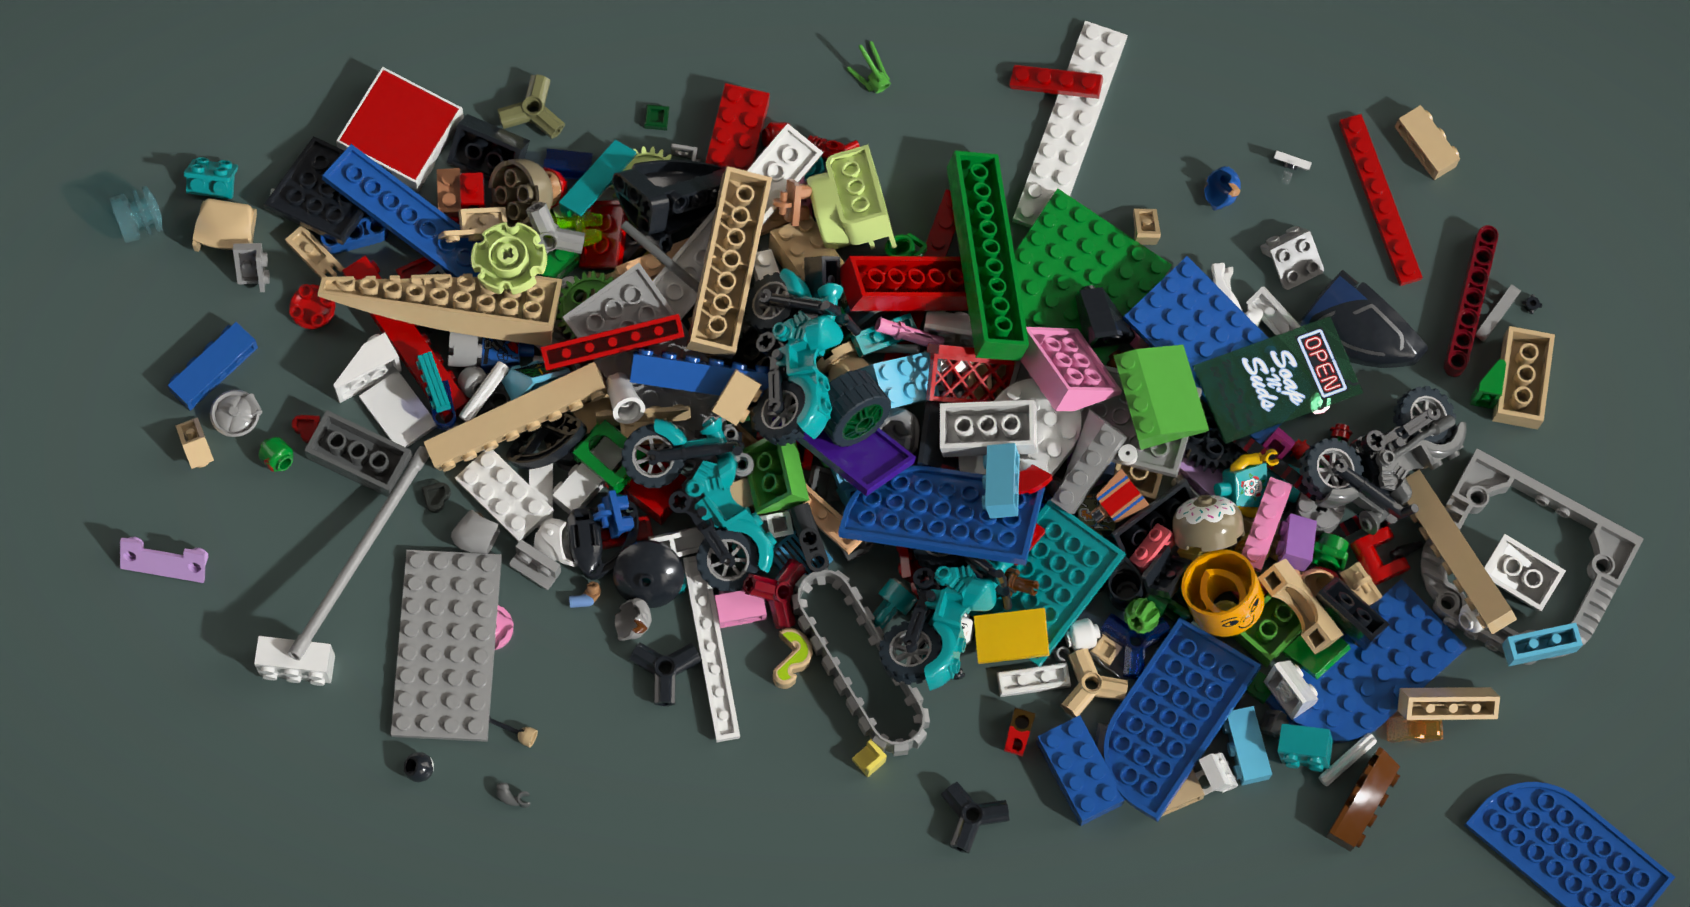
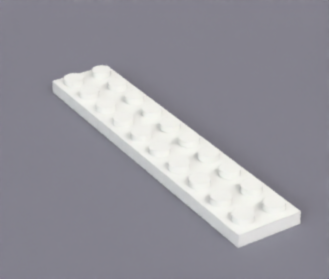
M1088 21L1084 22L1067 71L1101 74L1103 76L1100 97L1095 99L1058 94L1012 222L1031 228L1057 188L1067 195H1071L1128 35Z
M788 123L747 170L748 172L772 177L763 224L777 209L773 205V200L780 198L781 191H786L787 179H794L799 183L823 154L819 148ZM715 209L672 258L674 262L698 282H700ZM665 266L653 280V283L673 311L679 314L680 320H682L695 305L697 293Z

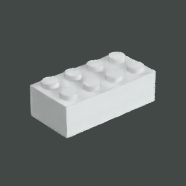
M1034 400L940 404V450L943 457L987 455V445L1015 443L1019 454H1037V407Z

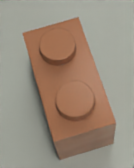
M460 168L437 169L438 209L448 217H459L458 210L461 209Z

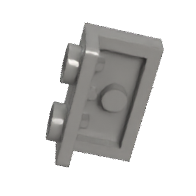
M262 243L233 244L237 284H259L260 292H265V285L270 283V272L265 270V267L268 265L267 253H263Z

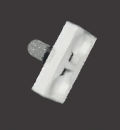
M1276 151L1274 155L1275 159L1285 162L1284 167L1293 170L1304 168L1303 170L1307 169L1306 171H1308L1312 165V162ZM1284 170L1281 179L1282 184L1288 185L1293 173Z

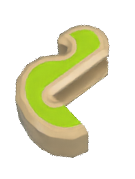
M785 628L779 631L780 639L793 650L773 670V682L775 686L781 689L792 687L797 679V675L793 673L802 672L808 668L813 657L812 644L806 635L793 628Z

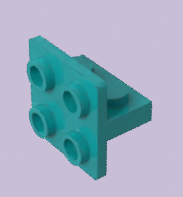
M204 157L193 159L184 171V177H187L186 193L232 199L234 195V178L238 165L232 164L228 160L213 162Z

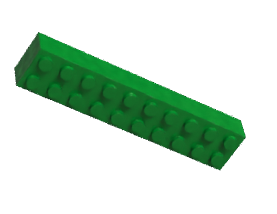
M954 151L947 165V173L976 358L1020 361L1029 346L999 156L998 154Z

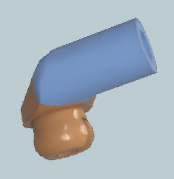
M593 581L589 582L587 589L582 595L569 596L570 608L593 605L601 593L599 584Z

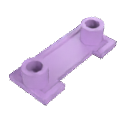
M137 537L121 538L120 569L200 583L205 581V565L209 556L201 548H185L183 555L145 549L144 542Z

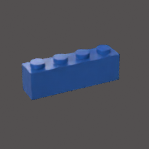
M237 322L232 326L228 325L223 329L221 336L215 342L211 341L205 346L204 352L200 356L193 357L187 363L186 369L181 373H176L170 379L168 384L170 392L191 411L258 348L256 340Z

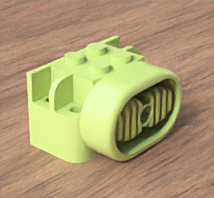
M869 145L831 155L826 161L827 172L807 178V185L812 188L810 198L824 247L839 249L851 244L860 245L869 242L872 250L876 249L874 240L889 236L892 248H897Z

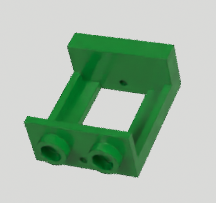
M604 420L601 424L593 427L590 435L585 440L580 441L574 448L573 455L577 463L581 461L608 485L610 491L615 490L616 495H618L632 478L627 475L623 466L614 473L590 452L604 436L623 450L627 437L607 420ZM637 449V461L647 457L645 453ZM645 461L639 464V466L643 469L649 462Z

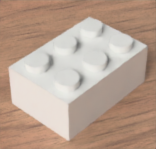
M258 637L254 665L263 679L277 680V677L286 678V681L291 683H300L301 680H305L317 686L331 683L335 654L331 644L311 642L301 660H295L288 655V651L295 640Z

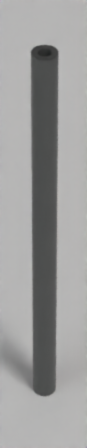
M628 221L623 223L620 227L696 293L698 292L699 282ZM743 320L741 331L745 334L751 326Z

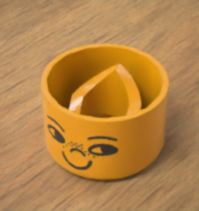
M1224 549L1210 551L1196 558L1184 573L1181 585L1184 600L1195 622L1205 632L1220 637L1238 635L1251 628L1261 616L1265 601L1264 592L1252 564L1242 554ZM1228 591L1239 592V604L1224 611L1215 606L1214 600L1220 594Z

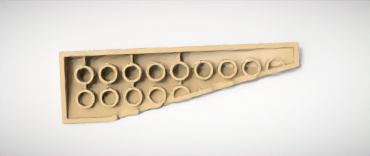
M451 274L411 275V278L400 279V275H390L389 279H376V276H366L362 280H355L353 276L322 277L318 296L362 311L420 326L472 336L548 346L552 344L562 279L535 276L537 283L524 292L512 294L509 289H506L502 294H497L485 288L479 282L478 277H473L472 274H463L460 277H452Z

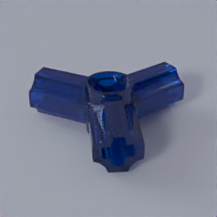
M1111 613L1101 627L1100 632L1124 647L1123 677L1138 679L1144 671L1145 649L1165 640L1170 632V627L1162 617L1152 631L1137 633L1134 630H1130L1127 623ZM1136 637L1141 641V645L1133 646L1129 639Z

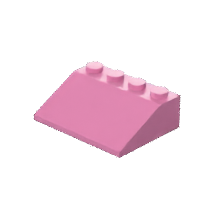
M1026 327L1029 346L1020 361L1055 411H1076L1121 394L1122 390L1078 329Z

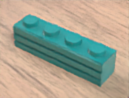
M432 352L417 356L418 361H416L418 370L421 369L423 372L421 375L423 383L426 382L428 386L425 389L427 395L432 398V401H430L432 409H436L437 413L451 409Z

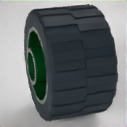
M848 371L829 382L830 390L828 395L832 411L830 414L831 419L828 420L823 430L835 445L848 447L867 439L882 426L891 410V400L867 371Z

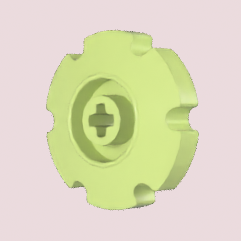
M503 222L488 228L482 233L484 240L481 243L476 242L471 253V263L474 272H480L477 277L485 288L497 294H502L506 289H509L512 294H518L530 289L537 283L535 276L543 274L546 269L547 252L544 244H538L541 239L534 229L522 223H516L514 227H508L507 223Z

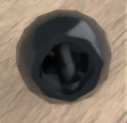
M423 752L410 754L404 762V773L408 779L414 782L426 781L434 772V763L431 757Z

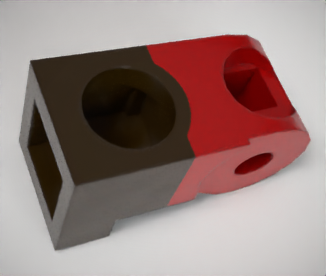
M1018 708L1014 709L1004 748L1005 752L1023 756L1036 715L1035 713Z

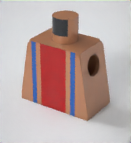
M1120 469L1095 495L1100 505L1092 510L1090 514L1098 524L1108 516L1117 523L1147 507L1149 504L1124 471Z

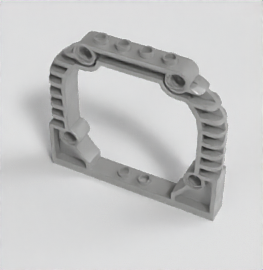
M1476 449L1445 506V509L1459 530L1469 513H1480L1489 502L1491 496L1506 493L1510 486L1534 498L1535 502L1539 505L1549 506L1556 510L1558 515L1564 518L1569 517L1592 530L1589 540L1593 548L1594 558L1587 566V574L1592 579V582L1571 622L1577 623L1584 646L1595 632L1644 538L1485 452ZM1471 496H1477L1481 503H1474L1471 500ZM1430 539L1426 541L1421 554V575L1426 590L1431 598L1435 600L1432 606L1433 612L1443 620L1446 626L1458 628L1464 631V635L1468 638L1478 639L1484 642L1488 649L1504 653L1502 643L1507 637L1536 631L1526 630L1518 633L1507 626L1494 634L1488 628L1478 633H1471L1465 630L1459 622V614L1462 606L1467 604L1464 600L1466 596L1464 592L1459 593L1454 584L1448 582L1447 573L1441 565L1445 561L1441 556L1437 558L1430 548L1433 544ZM1596 564H1602L1605 567L1606 571H1599L1596 567ZM1441 601L1449 602L1451 609L1443 608ZM1565 654V655H1561V656H1556V657H1551V658H1546V659H1554V658L1563 657V656H1566V655H1569V654ZM1532 661V662L1523 663V664H1525V665H1532V664L1536 663L1537 661Z

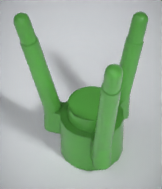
M870 41L869 45L879 70L875 67L863 45H859V49L872 70V73L868 76L869 81H866L850 66L847 67V70L865 85L869 92L874 90L878 94L887 89L891 83L874 43Z

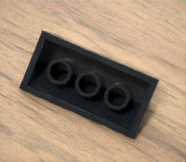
M1185 478L1112 532L1107 540L1125 552V557L1130 558L1157 523L1173 533L1172 520L1176 510L1184 502L1195 498L1188 481Z

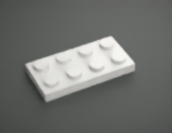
M484 450L455 477L456 481L518 542L521 539L524 540L554 511L494 450L487 452Z

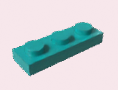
M911 313L890 320L896 323L901 321L906 326L917 329ZM875 326L861 331L857 336H850L859 358L905 341L903 339L896 340L893 336L876 332Z

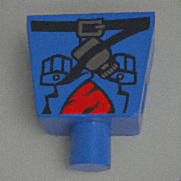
M483 337L481 368L486 373H490L499 361L507 365L508 368L520 365V357H534L535 345Z

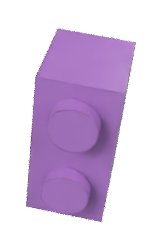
M1291 513L1285 521H1281L1278 529V534L1281 535V538L1276 547L1278 562L1287 559L1294 569L1303 572L1307 569L1313 560L1317 521Z

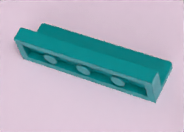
M615 139L559 201L561 215L568 220L573 214L581 217L612 183L613 175L622 172L637 155L636 151Z

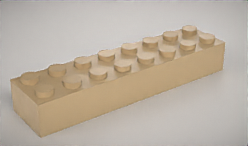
M728 166L722 174L685 349L730 360L736 353L772 177Z

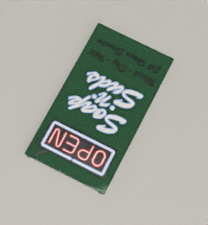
M1330 316L1193 366V370L1225 444L1363 393Z

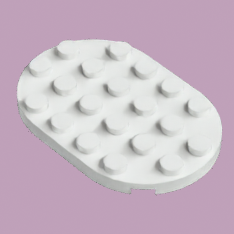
M1033 378L1018 381L1002 391L994 401H1035L1037 407V454L1019 455L1020 459L1047 461V472L1053 476L1076 447L1082 431L1080 409L1076 411H1055ZM977 456L959 457L960 471L975 473Z

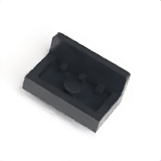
M1164 545L1149 567L1143 572L1142 580L1147 593L1172 599L1182 585L1184 573L1193 560L1172 555L1170 546Z

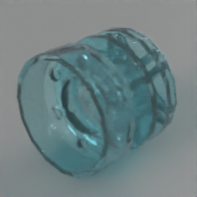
M148 186L142 187L145 197L141 199L137 190H133L134 201L129 202L124 193L109 198L125 243L140 239L139 228L144 227L149 236L152 235L149 225L153 223L156 226L157 232L164 231L162 227L163 217L156 198L150 192Z

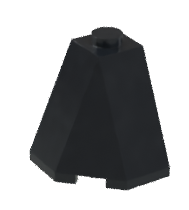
M1094 285L1082 287L1075 298L1082 334L1090 347L1093 349L1131 343L1135 338V334L1122 319L1123 316L1103 287L1095 288Z

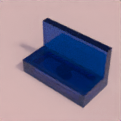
M547 148L543 168H551L561 173L564 178L580 179L592 166L593 153Z

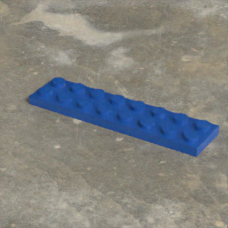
M351 144L322 175L323 181L436 266L439 264L445 273L451 274L452 277H460L463 274H472L473 277H477L480 272H474L471 253L476 242L481 243V241H469L468 238H460L459 242L447 243L446 239H438V234L441 232L460 230V225Z

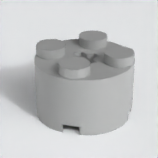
M450 332L448 366L481 367L482 337Z
M1302 493L1295 505V515L1317 521L1315 535L1331 533L1341 521L1346 505L1337 508L1320 507ZM1316 508H1321L1322 510L1318 512L1316 511Z

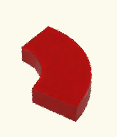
M1033 464L1026 470L1020 471L1019 494H1032L1041 490L1052 481V474Z

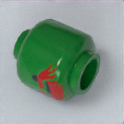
M273 437L261 443L258 456L272 472L285 471L291 466L294 453L292 448L283 439Z

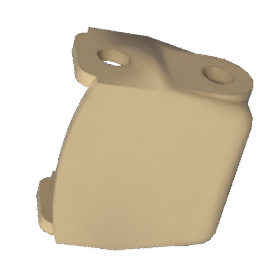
M216 199L203 201L193 234L192 246L194 251L199 252L201 244L218 249L233 250V244L253 243L257 209L252 208L248 204Z

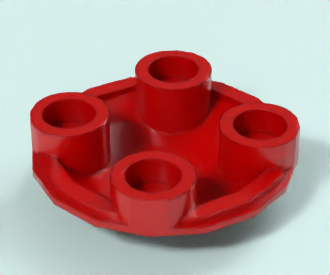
M303 284L291 298L289 313L295 323L303 328H321L329 323L334 316L335 302L318 296L319 285Z

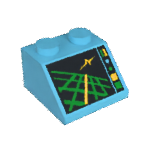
M537 360L527 366L521 367L516 365L510 368L502 383L512 401L571 372L566 367L546 371L544 362Z

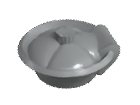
M229 390L222 393L214 400L210 409V419L214 428L221 434L229 437H239L249 433L256 426L259 416L262 414L261 407L254 394H249L242 390Z

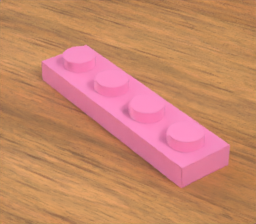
M1272 477L1268 481L1242 555L1249 560L1254 570L1258 572L1262 571L1292 489V484Z

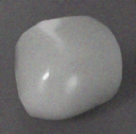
M469 510L457 523L450 537L461 550L487 555L491 551L500 533V529H498L497 523L484 518L481 513Z

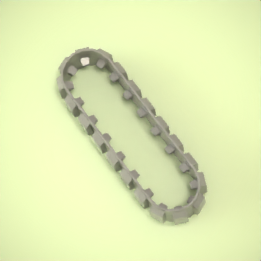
M826 567L825 570L821 572L813 571L808 576L803 574L795 584L794 591L797 594L792 595L793 614L799 615L798 626L803 634L810 635V643L816 656L822 655L821 664L828 676L833 675L835 677L833 684L840 696L845 695L847 697L846 706L852 716L857 715L859 717L858 726L863 735L870 736L872 741L883 752L893 753V757L908 755V751L912 747L918 749L926 739L927 732L924 729L929 728L930 719L928 709L922 707L924 699L917 687L912 688L902 681L899 683L894 678L892 679L895 686L900 685L907 698L904 701L907 706L912 705L917 715L913 716L914 724H920L919 731L912 730L908 735L911 739L906 741L900 738L895 739L894 742L888 740L889 737L884 733L880 735L874 727L877 724L875 719L869 718L862 707L865 704L861 697L857 698L850 687L852 684L849 677L845 678L840 671L838 665L841 662L838 657L833 658L826 645L829 642L826 637H820L814 625L817 622L814 617H808L803 609L808 607L807 600L800 599L803 592L809 594L813 589L811 585L817 583L818 585L830 583L836 590L840 589L846 595L844 599L846 605H852L858 615L856 619L858 625H864L870 635L868 639L870 645H876L880 651L879 645L880 641L884 640V633L880 627L875 628V618L868 606L863 608V598L856 586L851 588L849 578L839 570L834 572Z

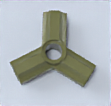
M539 74L531 75L525 100L497 109L503 129L529 122L536 125L551 139L557 137L562 132L565 123L545 107L551 82L549 78ZM531 107H536L539 109L536 112L528 111V109Z

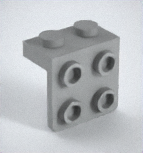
M1299 226L1291 227L1286 230L1285 234L1270 237L1266 240L1265 244L1260 246L1262 254L1272 258L1282 287L1286 290L1296 287L1324 272L1313 237L1307 229Z

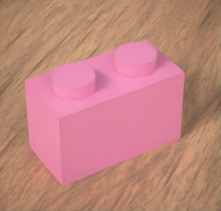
M743 588L742 591H720L719 595H715L720 628L767 619L764 599L745 594Z

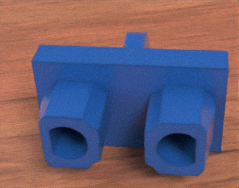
M613 490L608 491V495L602 498L603 504L597 505L599 512L593 515L594 521L601 522L603 528H609L611 539L618 538L622 533L631 531L634 528L633 517H622L620 511L626 510L629 507L627 495H616V491Z

